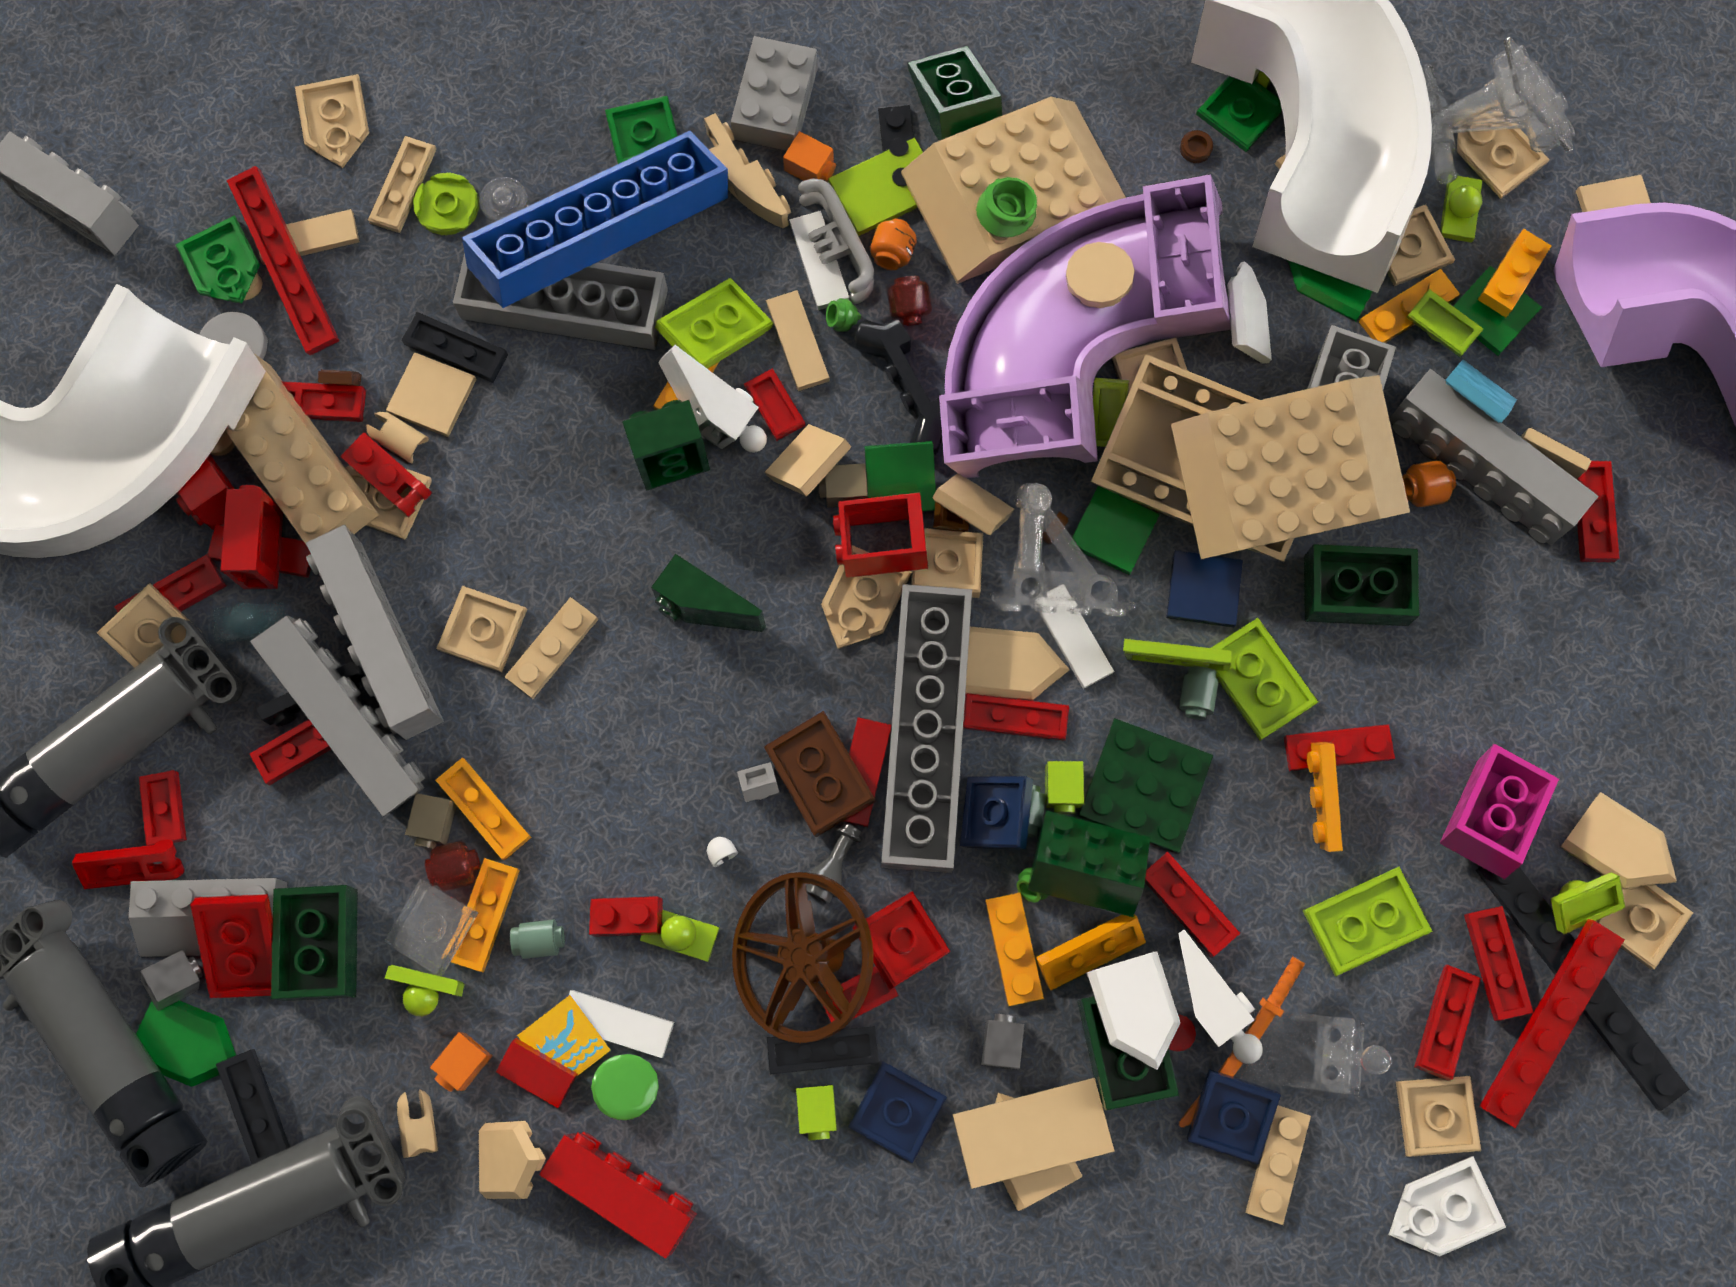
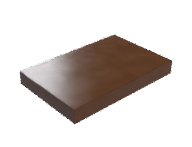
M824 711L764 746L815 837L876 802Z

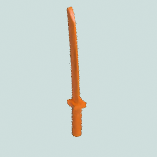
M1292 956L1272 994H1270L1268 999L1262 997L1259 1002L1262 1008L1245 1034H1252L1260 1040L1276 1015L1282 1016L1284 1010L1281 1008V1005L1294 985L1295 979L1298 978L1305 966L1304 962ZM1232 1051L1218 1072L1234 1077L1243 1063L1235 1057ZM1200 1095L1179 1121L1180 1127L1191 1124Z

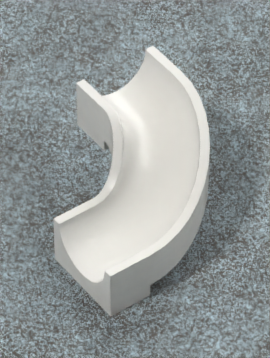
M1205 0L1191 63L1251 84L1259 71L1264 72L1276 88L1283 111L1286 137L1285 161L1269 189L1252 247L1378 293L1398 251L1424 184L1431 155L1432 138L1430 102L1424 73L1410 35L1394 6L1389 0Z
M116 284L69 368L52 394L41 404L32 408H18L0 400V554L13 557L44 558L64 556L88 550L120 536L160 509L199 469L216 446L225 429L228 428L234 431L266 371L249 345L235 337L230 344H224L198 335L162 316L138 299L129 289Z

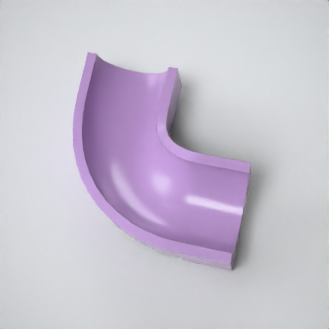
M1211 175L1143 186V194L1112 201L1069 217L1023 244L987 277L969 301L957 324L949 348L945 371V395H939L944 464L963 477L975 478L979 477V471L985 467L1019 459L1060 457L1076 459L1084 463L1098 461L1092 391L1094 378L1105 362L1127 349L1151 341L1231 330L1219 233V215L1223 214L1222 201ZM1096 242L1112 243L1123 249L1132 259L1135 270L1132 289L1128 295L1126 294L1114 306L1104 308L1086 306L1075 295L1073 297L1068 290L1066 282L1068 261L1075 251L1086 244Z
M1664 202L1635 204L1572 214L1553 271L1556 282L1600 367L1666 358L1673 343L1688 345L1701 355L1712 371L1736 426V221L1702 208Z

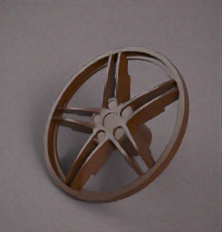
M788 873L767 882L751 897L739 918L732 948L734 979L745 1008L765 1031L779 1039L795 1043L815 1042L829 1038L846 1027L855 1017L867 996L871 983L873 944L868 923L861 908L852 895L839 883L816 873ZM806 884L820 886L834 894L845 905L853 918L819 934L816 933L811 900L808 901ZM785 888L788 937L750 932L755 916L763 904L776 892ZM853 924L857 926V929L838 940L829 938ZM860 938L862 948L861 975L856 992L849 1003L842 993L844 989L833 973L837 972L842 966L844 960L843 951L850 947L852 942ZM747 940L778 945V955L747 946ZM746 952L779 963L784 967L766 1011L762 1008L752 990L747 972ZM819 980H820L821 983L823 984V986H824V988L826 989V991L828 992V994L825 992V990H824V989L821 987V985L818 983ZM789 982H791V985L789 986L788 990L786 991ZM806 985L835 1019L830 1024L812 1031H799L783 1026L789 1012L793 1011ZM833 1001H834L835 1004L839 1007V1009L843 1012L842 1014H841V1013L837 1010V1008L833 1005Z

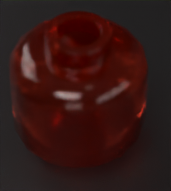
M905 276L894 279V284L887 290L890 316L893 319L898 318L902 320L903 326L922 324V317H926L932 312L929 285L925 281H920V276Z
M461 840L434 847L430 852L429 858L425 859L426 873L431 886H438L444 892L473 884L476 877L475 871L481 868L476 849L469 850L468 846Z

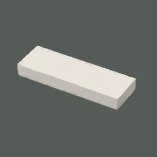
M821 211L789 219L817 309H825L831 301H837L839 298L849 300L837 260L828 264H822L819 258L822 253H817L814 248L817 242H811L808 236L811 231L825 226Z
M1064 584L1033 599L1036 608L1083 689L1114 673L1113 668Z
M570 990L569 995L572 996L603 1040L660 1058L664 1057L675 1022Z

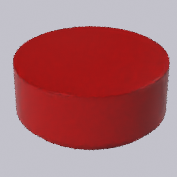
M1178 1015L1181 1023L1168 1049L1171 1051H1184L1191 1047L1195 1041V1026L1189 1018L1183 1015Z

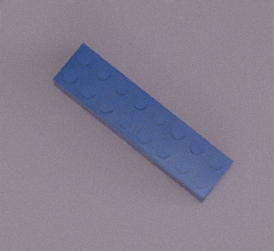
M691 131L685 132L462 237L467 268L499 305L505 308L727 199L728 168Z

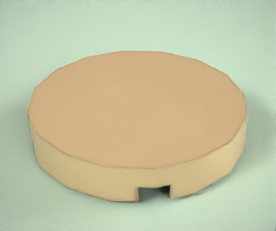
M1096 242L1086 244L1074 252L1068 261L1066 282L1069 292L1073 297L1075 295L1076 298L1080 299L1082 304L1089 307L1104 308L1114 306L1126 294L1128 295L1132 289L1135 270L1132 259L1123 249L1112 243Z

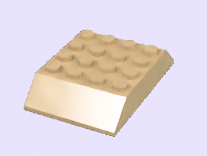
M1048 97L935 142L901 171L907 187L957 284L997 268L1023 244L1065 219L1096 206L1126 198L1075 102L1056 97ZM1011 177L1025 181L1033 188L1037 197L1036 218L1032 226L1024 233L1008 238L999 237L989 233L981 225L977 217L976 208L980 196L991 183L998 178Z
M1145 354L1091 482L1128 500L1193 526L1171 424L1207 412L1258 401V399ZM1294 539L1249 548V550L1284 562Z
M1380 375L1348 379L1211 411L1171 424L1201 559L1410 513Z

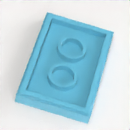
M1462 360L1445 380L1446 384L1498 423L1503 422L1517 399L1465 360Z

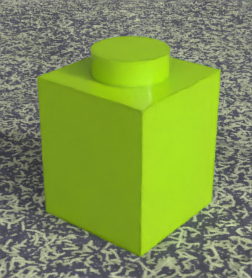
M1083 761L1047 762L1045 765L1046 808H1054L1055 813L1069 815L1075 814V808L1083 806Z
M834 1086L796 1088L799 1133H808V1141L830 1139V1131H837Z

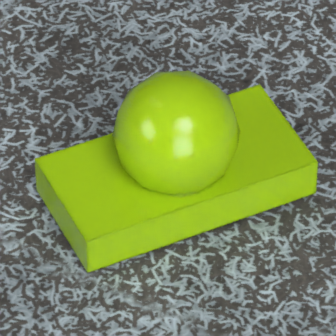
M1450 174L1447 179L1440 228L1444 238L1469 243L1473 242L1478 211L1483 202L1481 195L1483 180Z
M1430 289L1406 317L1427 332L1431 339L1440 342L1459 357L1465 353L1483 330L1481 326Z
M1095 378L1093 407L1097 446L1106 447L1129 393V380Z
M1612 872L1589 882L1580 880L1569 881L1560 889L1559 895L1551 898L1556 928L1563 934L1583 927L1588 919L1596 921L1625 908L1620 876Z
M663 910L661 934L641 935L640 941L709 962L720 928Z
M395 965L388 966L385 979L410 984L403 993V1004L410 1014L421 1017L430 1014L436 1008L439 1000L438 991L462 997L465 986L462 981Z

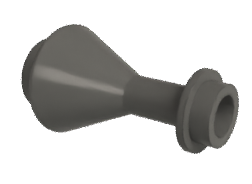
M842 823L840 828L836 827L835 829L840 834V837L830 856L808 872L826 876L841 886L842 862L852 842H861L859 838L861 831L846 823ZM807 884L806 886L808 894L819 897V900L830 904L832 898L836 897L820 886Z

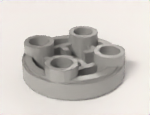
M226 312L219 314L209 320L199 334L224 344H230L235 337L246 342L253 353L261 359H264L266 355L268 338L256 320L244 313Z

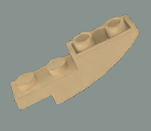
M716 113L704 118L706 133L714 145L709 150L728 168V190L744 206L766 221L781 228L789 226L788 214L791 213L789 204L783 195L778 197L774 187H776V184L769 169L763 170L758 160L751 163L748 162L742 148L738 150L735 148L732 142L735 140L728 123L722 124Z

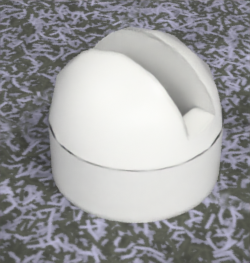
M724 837L712 839L707 847V855L713 867L723 864V858L728 856L730 860L738 854L734 844Z

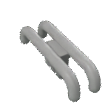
M815 178L804 180L798 186V190L802 194L799 198L800 204L802 206L821 205L831 223L811 231L808 236L811 242H817L814 248L817 253H822L819 256L822 264H828L846 255L849 256L859 276L851 281L848 286L851 292L849 300L854 305L866 300L873 291L874 268L836 191L830 183Z

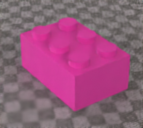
M1493 744L1478 759L1440 844L1497 876L1506 879L1523 864L1559 779L1502 747Z

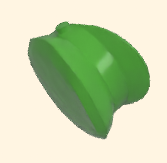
M1011 177L998 178L980 196L976 208L977 217L981 225L995 236L1007 238L1018 236L1030 228L1036 218L1037 197L1033 188L1025 181Z
M631 1054L617 1055L604 1061L595 1072L591 1086L593 1099L599 1110L608 1117L617 1120L634 1119L647 1111L656 1100L659 1088L657 1073L651 1064L640 1056Z

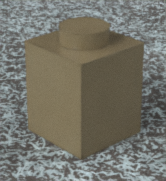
M865 463L835 465L819 483L820 498L827 497V508L839 507V501L868 498Z
M416 793L405 835L415 839L414 845L435 850L436 844L447 846L457 805L448 799Z

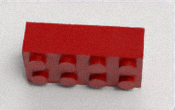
M209 454L194 475L176 493L179 496L176 498V501L188 516L191 515L200 526L205 523L214 530L215 525L221 526L224 524L227 489L235 488Z
M583 1131L582 1133L577 1132V1134L564 1135L539 1175L663 1258H668L675 1251L697 1215L696 1212L691 1210L694 1203L678 1192L668 1195L662 1191L660 1187L663 1183L648 1172L644 1171L643 1174L640 1173L639 1175L629 1169L632 1164L630 1160L615 1151L606 1154L599 1149L601 1142L589 1133Z

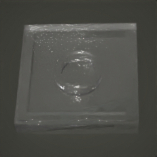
M420 879L384 942L430 972L442 977L479 912L428 881Z

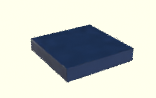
M1175 550L1173 553L1166 618L1234 628L1237 621L1243 560L1220 556L1201 559L1198 553Z
M1027 776L967 777L960 846L967 848L1026 850L1033 779Z
M883 1061L848 1127L913 1163L947 1097Z
M1209 1069L1189 1128L1188 1142L1259 1164L1281 1094L1277 1091Z

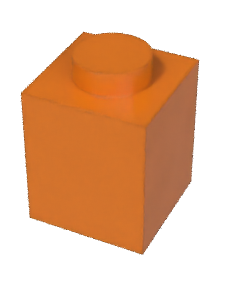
M800 131L783 156L784 171L803 181L812 178L828 181V178L832 177L836 168L833 148Z
M458 1032L430 1068L437 1073L434 1079L446 1090L452 1092L455 1088L457 1091H465L493 1055L468 1034Z

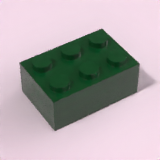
M673 400L664 404L661 409L652 412L639 411L630 415L629 419L622 421L646 491L710 471L703 439L689 400L683 402L681 400Z
M1313 544L1304 555L1305 622L1409 626L1419 617L1418 549Z
M1046 810L1037 839L1027 890L1134 917L1144 890L1151 837Z
M348 885L273 889L271 999L296 1001L356 997L358 889Z
M1094 996L1077 1001L1092 1071L1103 1110H1111L1179 1095L1169 1049L1158 1070L1146 1065L1135 1057L1109 1044Z

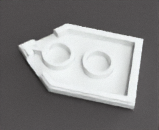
M1244 261L1239 264L1236 270L1237 275L1231 277L1227 284L1232 345L1262 364L1269 363L1272 358L1266 299L1253 269Z
M1155 951L1087 972L1109 1044L1158 1070L1181 1023L1158 952Z
M1471 1156L1406 1184L1389 1235L1440 1257L1502 1230L1506 1226L1474 1156Z

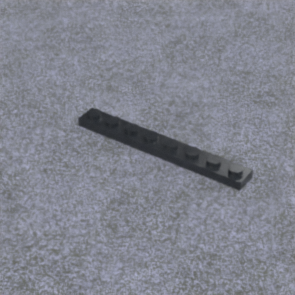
M1480 866L1475 870L1553 974L1556 975L1575 942L1574 937L1570 932L1563 934L1557 930L1553 910L1520 867L1506 879H1503ZM1603 977L1583 1013L1657 1111H1662L1690 1089Z

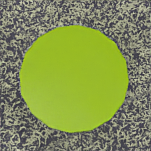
M439 173L430 177L431 180L425 184L422 183L417 188L413 199L414 212L420 224L428 231L439 235L457 234L467 229L476 219L479 211V197L473 185L463 176L454 173Z

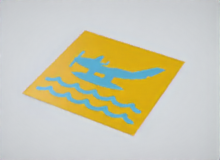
M571 995L517 1035L522 1042L578 1073V1075L611 1051Z

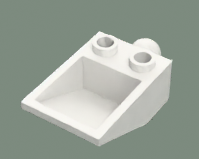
M676 345L660 359L658 363L677 399L682 402L690 401L703 437L721 449L736 441L738 437H740L741 446L748 452H758L765 447L767 436L764 430L755 425L747 426L759 408L752 403L753 398L751 395L740 388L735 390Z
M1182 930L1178 934L1195 1017L1218 1047L1231 1039L1234 1042L1233 1053L1235 1057L1245 1064L1255 1063L1262 1055V1043L1256 1036L1245 1034L1242 1030L1254 1021L1250 1013L1255 1008L1242 992L1237 995L1233 993L1188 933Z

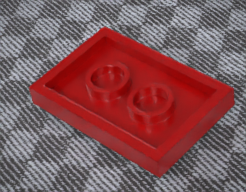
M268 894L195 897L190 906L209 997L271 996L273 918Z

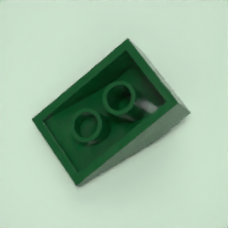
M968 46L908 62L909 72L931 129L939 141L1002 116L1001 94Z
M677 554L673 556L651 587L656 598L655 603L660 606L659 612L674 622L680 618L686 623L763 632L766 627L761 609Z

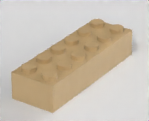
M254 354L266 372L234 431L228 428L225 431L305 544L342 525H346L353 534L357 533L379 515L310 418L294 400V396L283 385L281 378L273 367Z

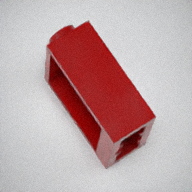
M241 485L239 489H227L220 571L243 589H278L283 511L258 486Z
M920 492L838 502L839 515L833 516L835 536H841V544L835 545L837 565H844L846 578L928 569ZM909 520L912 548L853 555L851 526Z

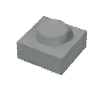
M771 762L737 772L745 802L755 799L761 800L769 795L779 793Z

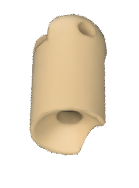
M388 412L374 413L385 424L380 431L367 425L369 437L412 464L413 453L419 444L428 442L429 438Z
M420 1089L419 1099L422 1118L413 1119L409 1117V1106L405 1092L399 1097L397 1102L403 1158L414 1157L423 1152L433 1153L438 1151L431 1099L425 1091Z

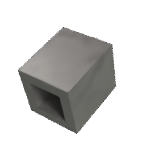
M183 950L141 970V982L157 1011L197 991L200 983L199 978L203 976L195 958L187 959Z
M995 1014L994 1020H986L981 1065L1020 1069L1024 1024L1016 1023L1017 1016Z

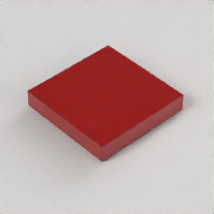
M913 891L866 918L873 944V962L890 990L951 952Z

